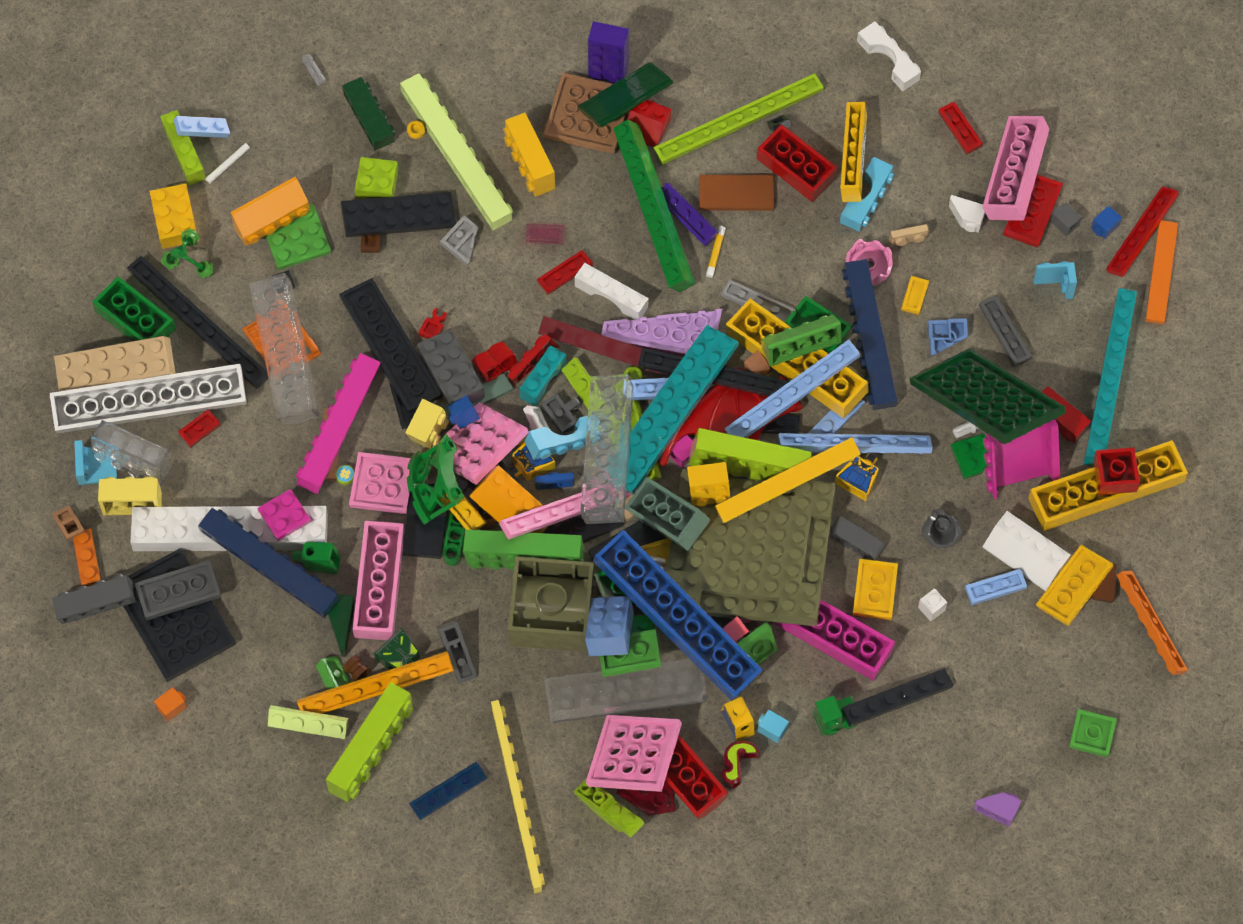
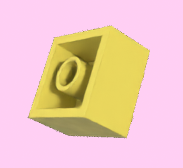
M422 399L405 433L411 441L430 449L440 441L441 436L439 435L442 429H445L449 423L448 415L442 407Z

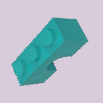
M550 345L520 387V398L536 407L546 394V388L553 377L557 378L562 371L561 369L567 364L566 354Z

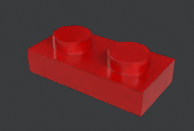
M207 409L179 430L178 434L191 448L218 428L220 422Z

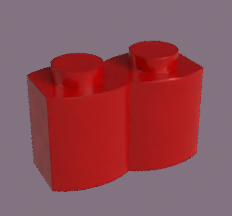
M502 341L493 344L488 351L477 354L472 359L474 370L483 380L489 382L497 378L502 372L510 370L513 365L517 364L515 354Z

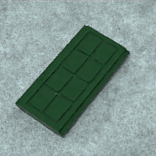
M648 62L578 105V109L599 128H602L673 84V80L653 63Z

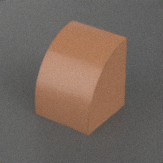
M758 350L744 362L743 369L748 372L767 375L770 372L767 361Z

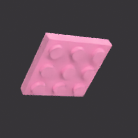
M358 452L349 507L407 514L410 497L407 486V477L409 476V469L407 467L411 458Z

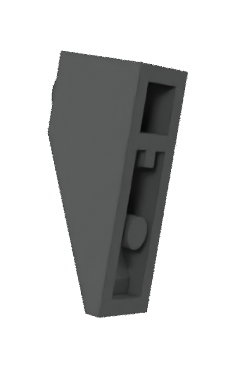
M452 620L436 626L445 652L448 651L458 683L476 678L477 675L458 622Z

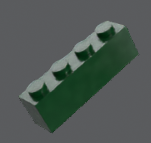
M359 77L342 85L343 95L374 151L394 143L396 132L392 125H388L387 115L384 110H380L377 97L372 96V89L369 83L364 82L363 78Z

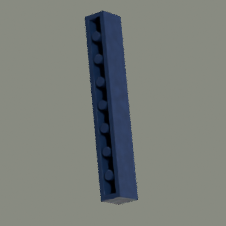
M864 259L845 262L844 268L841 269L842 280H846L845 295L846 298H850L849 313L850 316L854 317V322L852 323L854 334L857 333L858 340H856V346L862 355L860 365L861 369H865L866 376H864V379L868 382L870 393L867 394L868 403L873 406V410L896 407L898 401L868 261Z
M210 509L198 525L200 532L325 619L338 602L335 589L329 585L327 587L322 585L321 580L315 575L309 576L301 565L297 563L294 565L289 562V557L283 553L278 554L275 552L274 547L268 542L262 543L259 541V537L255 533L242 529L243 525L238 521L234 520L232 522L227 518L228 515L222 510Z

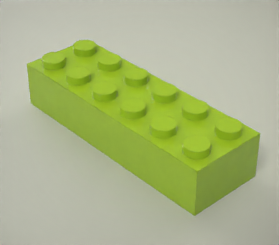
M699 428L691 444L688 465L698 466L726 462L727 473L732 476H743L754 480L766 481L811 458L812 452Z
M392 682L389 683L326 778L330 793L347 803L351 799H356L360 792V785L362 782L366 783L371 775L370 770L373 766L376 767L382 758L380 755L383 750L387 751L392 744L391 738L394 734H398L401 731L402 722L405 717L409 718L412 714L411 693Z

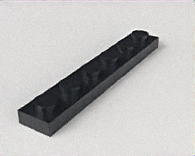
M944 668L844 706L841 712L849 727L946 691L952 688L954 684Z

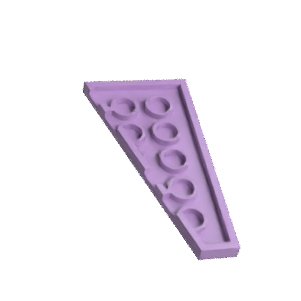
M716 309L711 312L698 311V313L659 315L655 318L640 317L637 320L604 321L601 335L641 348L684 357L706 325L718 330L722 309Z

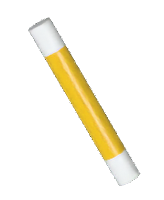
M719 226L717 230L719 233L715 238L706 272V277L713 278L726 229L723 226Z

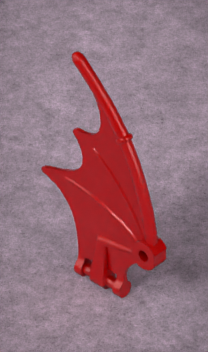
M785 376L779 377V379L787 380ZM719 385L712 386L705 392L661 456L660 464L665 466L668 463L673 447L684 436L696 434L699 428L727 434L724 428L768 398V396ZM800 401L796 402L747 438L759 441L762 431L768 424L787 413L800 411L803 408Z

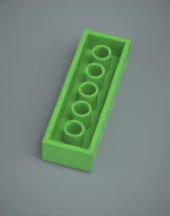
M465 530L463 553L467 566L471 568L489 567L494 570L500 568L514 570L515 556L584 562L585 548L582 535L527 533L508 540L503 531Z

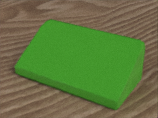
M338 656L323 658L317 663L316 667L327 690L350 683Z

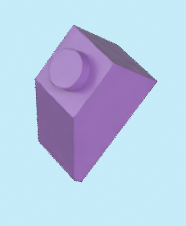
M1002 792L977 800L973 810L1010 827L1020 807L1021 800L1012 793L1006 794Z

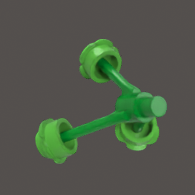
M192 229L184 230L181 237L183 244L172 251H166L161 258L162 265L166 266L167 269H173L179 265V259H185L197 267L196 272L200 278L210 277L214 271L213 264L209 261L196 262L187 255L188 252L185 249L186 246L192 247L196 245L199 235Z

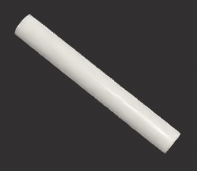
M246 143L208 175L205 180L211 184L245 154L250 147Z

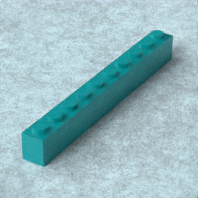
M1118 288L1087 441L1084 465L1094 467L1093 458L1096 450H1107L1137 291Z

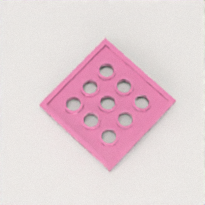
M480 402L474 406L480 419L462 429H459L456 424L446 433L457 448L453 458L454 473L476 485L529 433L525 426Z
M607 715L586 779L588 787L662 792L682 725L680 719ZM625 732L624 736L617 738V735ZM639 733H643V736L641 738L635 739V736L639 735ZM658 734L662 735L658 740H653ZM616 749H620L617 754H611ZM634 750H638L636 755L630 756V753H632ZM657 751L653 757H648L650 753ZM610 766H615L612 771H606ZM633 767L630 772L624 773L626 769ZM647 768H651V771L648 774H643V771H645Z

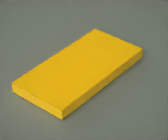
M1080 545L1036 603V607L1069 626L1113 568V563L1085 546Z

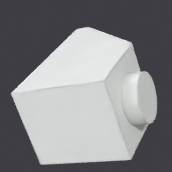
M951 195L949 207L959 225L968 232H979L985 216L983 204Z

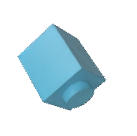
M768 710L757 721L758 732L779 743L788 729L789 721Z

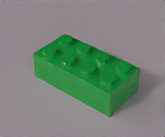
M119 276L92 301L95 312L131 341L161 336L169 337L176 330L174 320Z

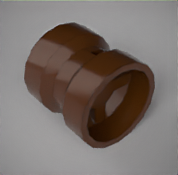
M357 655L351 657L343 666V670L348 674L350 673L354 681L363 679L370 673V668L367 665H363Z

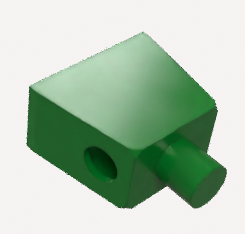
M305 542L303 550H294L293 561L302 562L306 570L338 575L341 555L333 543Z

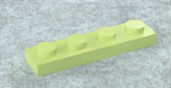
M271 705L267 726L345 739L348 718Z

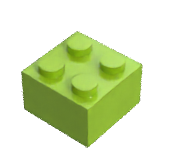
M361 157L355 185L356 199L394 197L398 177L397 161Z

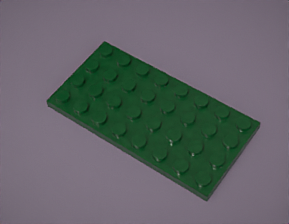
M970 348L910 378L912 386L1003 444L1010 443L1016 438L1026 435L1028 432L1066 413L1065 406Z

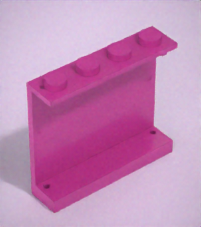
M1055 419L1007 444L1001 443L985 432L986 438L983 439L986 453H984V459L987 464L985 474L988 478L985 484L988 493L991 492L994 499H997V487L1048 475L1051 481L1060 479L1059 430Z

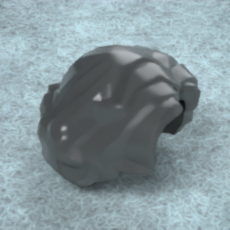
M936 509L932 511L923 524L922 532L924 539L933 547L946 549L953 547L961 539L962 528L961 523L955 516H949L944 510Z

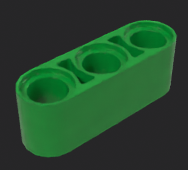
M452 512L449 518L443 556L447 565L456 566L461 561L466 529L460 522L455 521L456 517ZM454 535L460 536V538L457 540H454L451 537ZM449 553L457 554L455 557L447 556Z

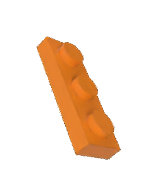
M90 528L73 537L82 586L95 585L96 582L101 581L92 529Z

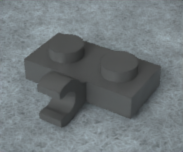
M556 393L541 403V407L562 435L574 428L577 420L571 412L581 408L577 398L564 404Z

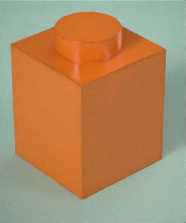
M173 687L154 701L156 708L167 722L187 708L185 704L186 697L180 690L177 692Z

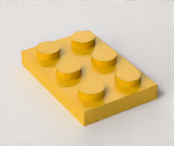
M859 559L853 616L892 620L897 563Z

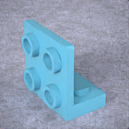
M1062 261L1057 264L1041 263L1037 265L1033 284L1061 283V293H1065V299H1073L1077 285L1074 262Z
M82 440L74 441L76 478L79 485L97 484L99 479H105L106 477L117 479L116 448L114 445L84 447Z

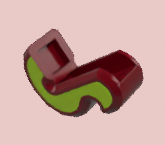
M749 741L732 742L726 747L723 758L726 769L722 771V782L727 788L734 789L741 784L740 758L760 757L759 749L755 744Z

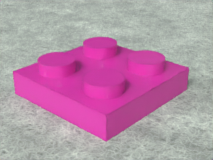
M291 489L257 508L277 541L311 522L310 517Z

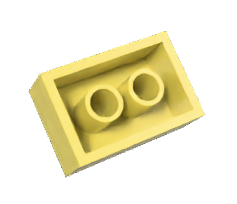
M147 476L142 479H135L134 477H125L124 479L106 477L105 479H99L98 502L103 515H132V507H161L162 492L158 479Z

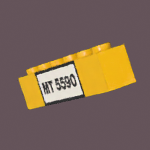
M847 102L840 186L842 202H861L867 124L865 102Z

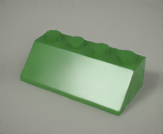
M834 315L822 316L816 321L805 322L795 328H787L775 335H767L761 339L762 350L769 366L771 367L841 343L840 321Z

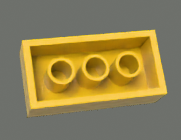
M526 113L506 119L505 128H503L506 136L504 141L506 146L512 149L511 155L514 162L518 161L520 165L518 169L522 177L525 176L527 180L526 186L528 191L533 192L536 197L554 190L555 171Z

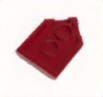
M647 768L643 771V774H648L651 769ZM666 781L664 782L662 792L618 789L616 791L617 795L648 816L676 812L673 790Z

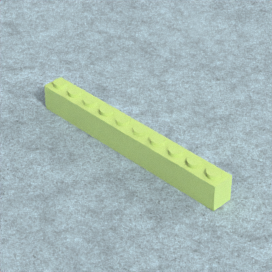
M418 73L401 82L402 94L419 120L425 125V129L491 229L495 230L512 221V207L509 203L506 204L504 202L500 189L496 190L492 177L490 175L487 176L484 165L481 161H477L472 147L467 146L464 135L462 133L459 134L455 121L449 119L445 106L439 104L437 94L429 89L430 85L427 79H423Z

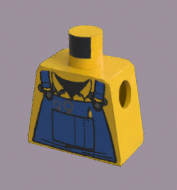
M524 442L513 452L512 462L515 465L509 468L516 477L522 474L529 481L534 479L535 476H541L554 470L555 461L551 456L546 459L539 458L533 460Z
M868 453L865 459L859 456L853 458L836 475L835 484L867 501L878 476L879 469L874 466L878 460L877 457Z
M739 697L725 703L721 711L736 742L755 735L754 720L744 699Z

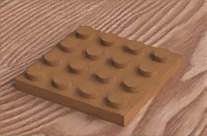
M562 72L543 138L615 154L618 141L613 128L625 121L627 112L604 127L599 128L578 109V105L612 84Z

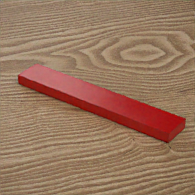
M1163 186L1159 189L1107 266L1106 270L1108 273L1124 277L1178 197L1179 193L1177 190Z

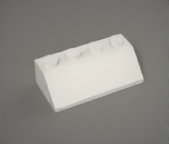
M1008 511L995 525L983 545L985 550L1014 570L1021 569L1024 577L1044 591L1048 589L1071 556Z

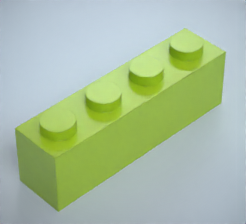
M178 110L160 116L184 177L188 186L205 180V174L190 137L180 136L177 133L173 120L176 116L180 115Z

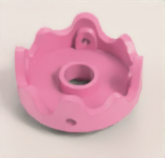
M863 239L857 240L848 251L846 262L867 259V261L874 264L872 268H869L873 286L883 283L889 277L892 270L891 249L884 247L877 240L872 242H864Z

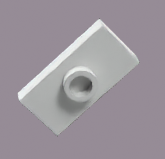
M526 406L523 409L530 423L531 430L547 427L550 430L540 407Z

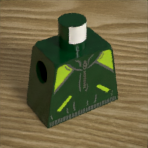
M401 628L374 653L375 660L390 670L420 659L418 649Z

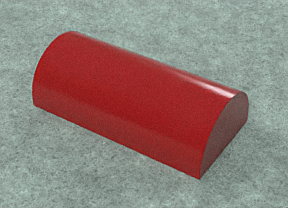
M678 735L665 781L694 816L700 819L717 808L725 800L728 792L683 738ZM653 751L648 757H653L657 751Z

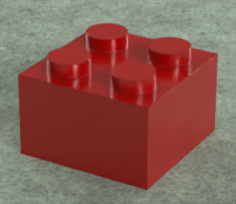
M1135 447L1096 450L1093 463L1098 495L1137 492L1140 480Z

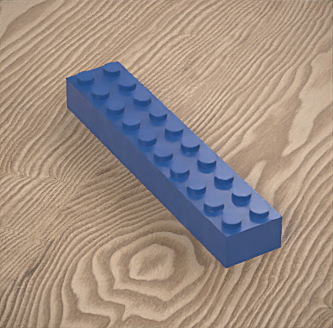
M624 530L595 555L593 562L731 701L760 675L763 669Z

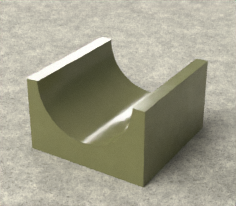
M515 556L508 623L509 646L587 652L585 636L592 587L594 585V563Z

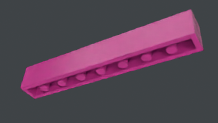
M362 353L359 354L357 359L353 358L349 367L352 370L350 374H345L342 381L344 386L342 390H337L334 397L337 401L335 405H330L327 411L329 417L327 421L323 419L319 427L321 433L319 436L315 435L311 444L313 449L311 452L307 451L303 460L306 462L304 468L300 466L296 474L298 486L315 494L319 493L379 370L381 362Z

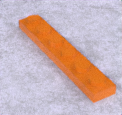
M1132 571L1120 572L1116 575L1119 579V584L1127 593L1130 604L1136 609L1139 620L1145 625L1148 636L1154 641L1157 652L1163 657L1167 670L1172 675L1184 674L1188 669Z

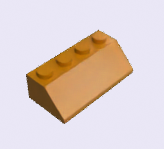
M295 176L230 213L236 233L244 245L248 246L258 242L260 238L266 235H271L276 229L289 225L296 218L305 216L310 211V207Z
M499 465L494 467L469 495L473 501L498 523L501 520L543 506ZM548 526L529 533H543Z

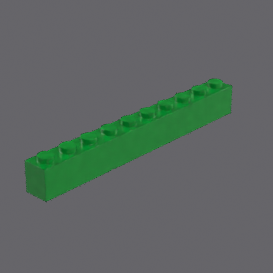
M627 119L614 127L613 130L668 287L677 292H682L695 285V281L640 126Z

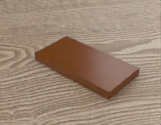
M699 175V208L704 211H774L773 175Z

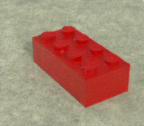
M782 124L757 148L756 159L811 202L837 177L838 168Z

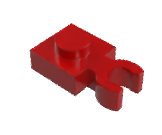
M435 308L432 312L433 318L427 317L418 335L429 339L440 334L444 328L442 322L447 319V312H444L442 316H437L438 308Z

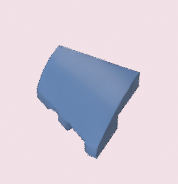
M967 318L927 321L930 356H934L968 337Z

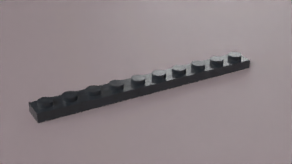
M142 256L138 257L127 267V270L227 363L230 365L240 364L243 377L257 389L270 378V374Z

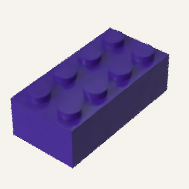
M593 21L588 37V77L598 81L601 79L607 80L614 84L626 76L629 67V29Z

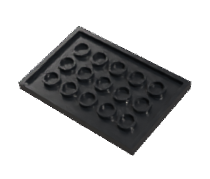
M180 548L128 576L132 580L137 602L123 606L166 682L236 645L234 638L211 600L146 620L135 583L190 566Z

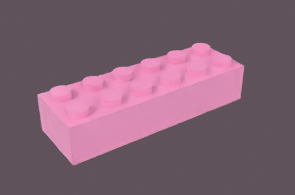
M1043 116L1008 117L983 203V209L989 220L1024 221L1049 133V127Z
M365 521L353 622L354 638L388 640L394 635L405 535L403 523Z

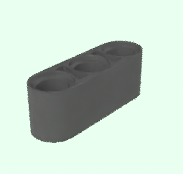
M838 517L830 528V538H835V541L848 549L852 548L853 552L865 559L869 558V560L875 561L885 547V544L880 539L843 517Z

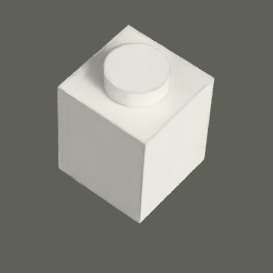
M934 588L920 599L918 608L931 622L946 610L947 601Z

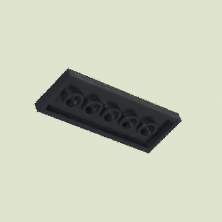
M451 192L341 201L340 204L345 237L453 228L456 224Z

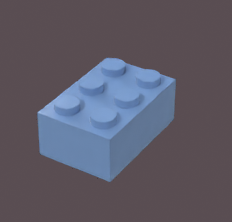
M628 596L591 598L585 636L589 656L628 654L634 616L631 599Z

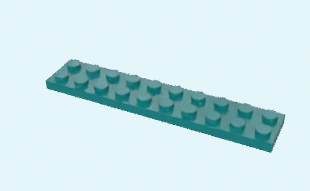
M706 325L602 471L601 477L634 495L739 346L738 341Z

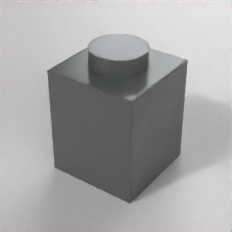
M1065 203L1061 207L1057 206L1052 211L1051 222L1067 236L1080 226L1082 217Z

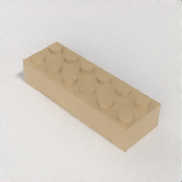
M165 336L54 356L59 392L175 374L170 338Z

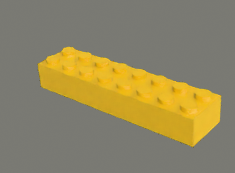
M751 298L726 323L727 336L737 340L741 346L753 354L758 350L766 361L761 339L767 335H775L787 328H791ZM821 349L771 367L791 381L828 355V353ZM845 367L809 394L844 419L868 393V382L848 367Z
M1173 440L1135 453L1140 480L1137 492L1098 495L1094 467L1030 489L1028 499L1042 530L1046 531L1184 483L1188 472Z

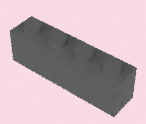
M117 575L112 580L98 581L95 585L89 587L81 586L76 591L70 593L62 592L57 597L52 598L56 618L62 624L137 602L132 580L127 575Z

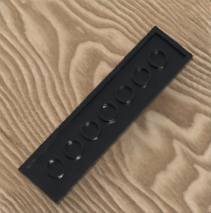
M373 278L340 293L339 298L377 361L381 362L380 367L408 414L417 410L422 399L433 403L443 398L442 393Z

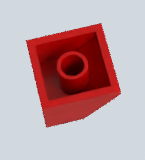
M647 99L630 110L628 120L639 124L646 145L655 147L659 144L671 121L672 109Z

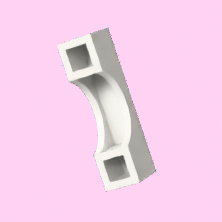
M873 22L858 32L857 42L868 54L883 53L892 59L895 67L892 70L891 79L902 91L920 80V67L909 59L908 54L898 47L897 42L886 34L882 26Z
M586 263L583 264L575 276V287L589 295L597 294L609 299L618 306L623 314L634 320L642 317L648 309L649 298Z

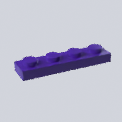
M666 183L662 187V191L669 211L704 246H708L719 232L670 183Z

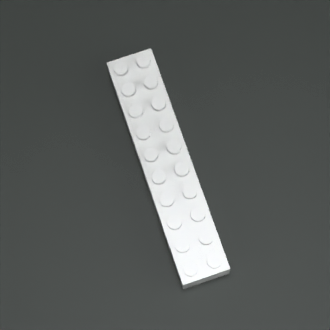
M240 364L50 393L54 427L57 433L247 404Z
M260 506L132 507L130 543L133 551H175L179 548L181 551H227L200 532L198 528L199 523L211 508H214L215 510L220 509L228 515L227 518L232 522L234 520L238 521L243 525L242 529L255 533L259 537L258 540L262 543L268 542L271 544L274 550H303L305 542H327L328 513L326 506H302L310 517L311 522L277 541L258 512L257 508Z

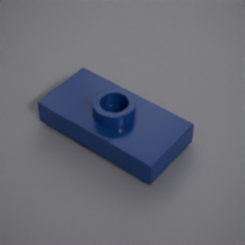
M557 472L535 476V486L537 490L573 487L574 476L573 473L559 474Z

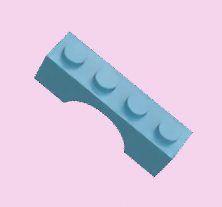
M875 157L872 158L864 180L870 186L871 192L868 196L861 199V202L847 203L840 216L841 224L858 232L861 231L862 227L866 228L870 220L868 216L871 212L874 213L878 206V198H883L886 192V184H890L893 180V165Z
M592 414L578 419L574 426L573 434L558 435L547 427L529 431L524 442L533 460L539 458L546 459L551 455H561L569 450H579L584 446H595L601 442L605 431L597 415Z

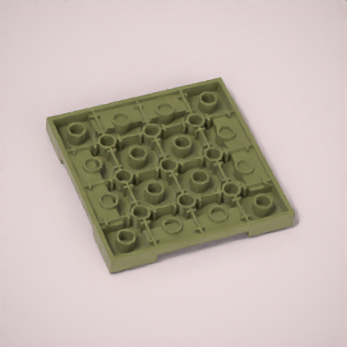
M682 469L678 496L692 505L688 470ZM728 477L730 498L765 480ZM807 481L725 523L722 522L715 508L718 504H708L703 507L695 506L710 521L689 551L671 541L665 572L709 616L738 617L739 619L817 626L835 498V483Z

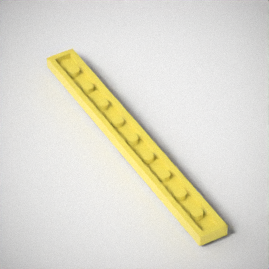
M499 700L491 702L492 712L535 894L542 892V885H545L543 873L539 874L537 868L541 866L539 855H534L533 848L536 847L534 835L530 836L529 829L532 828L530 817H526L524 812L528 808L526 799H521L520 792L523 791L521 779L517 780L516 773H519L517 761L512 760V754H515L513 743H509L507 736H511L508 724L504 725L503 718H506L505 708L500 706Z

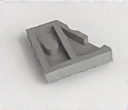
M463 216L442 238L439 244L467 266L470 261L478 226L466 216Z

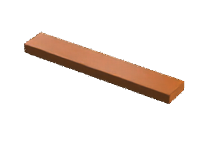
M1161 220L1158 225L1146 322L1165 323L1178 223Z

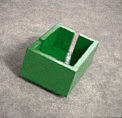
M806 295L798 304L796 310L784 322L791 328H795L805 322L816 321L822 316L834 315L841 323V343L822 349L828 354L846 342L851 336L852 331L851 324Z

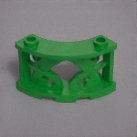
M447 434L441 438L438 444L421 453L419 450L414 453L408 463V491L413 494L415 501L412 504L424 524L456 506L464 498L453 470V458L457 448ZM432 465L438 469L434 488L426 484V477ZM440 496L450 499L451 502L445 505ZM438 503L441 506V508L435 510V507Z

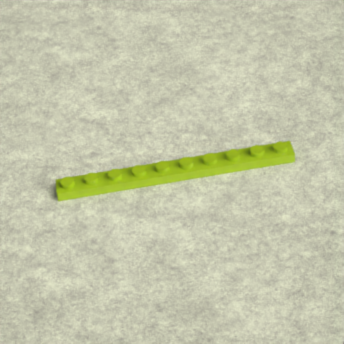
M814 73L653 147V151L660 163L664 165L822 92L824 87Z

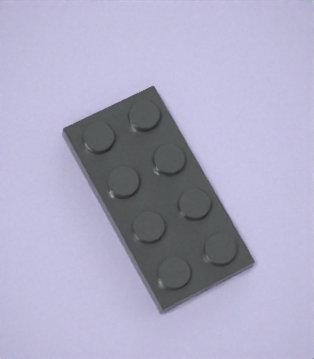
M210 560L135 583L146 620L222 597Z

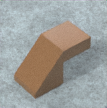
M70 505L52 514L66 540L85 532Z

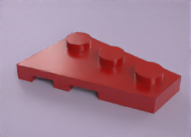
M547 334L540 336L536 340L535 346L523 354V359L511 367L510 373L507 376L516 384L519 383L535 368V363L540 361L550 345L556 349L559 345Z

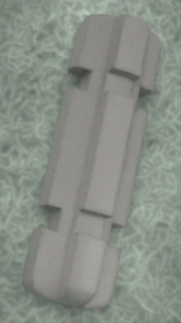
M310 54L304 55L302 62L307 66L306 68L312 78L315 79L317 86L325 84V77L321 74Z

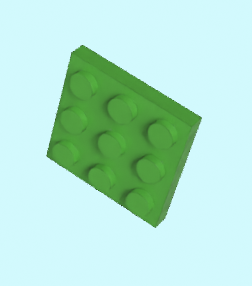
M314 204L309 205L310 211L305 216L298 217L289 225L276 229L271 235H266L278 270L331 254V249Z

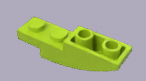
M586 779L573 791L580 800L619 833L622 831L631 838L644 825L641 818L615 801L614 797L601 787H588Z

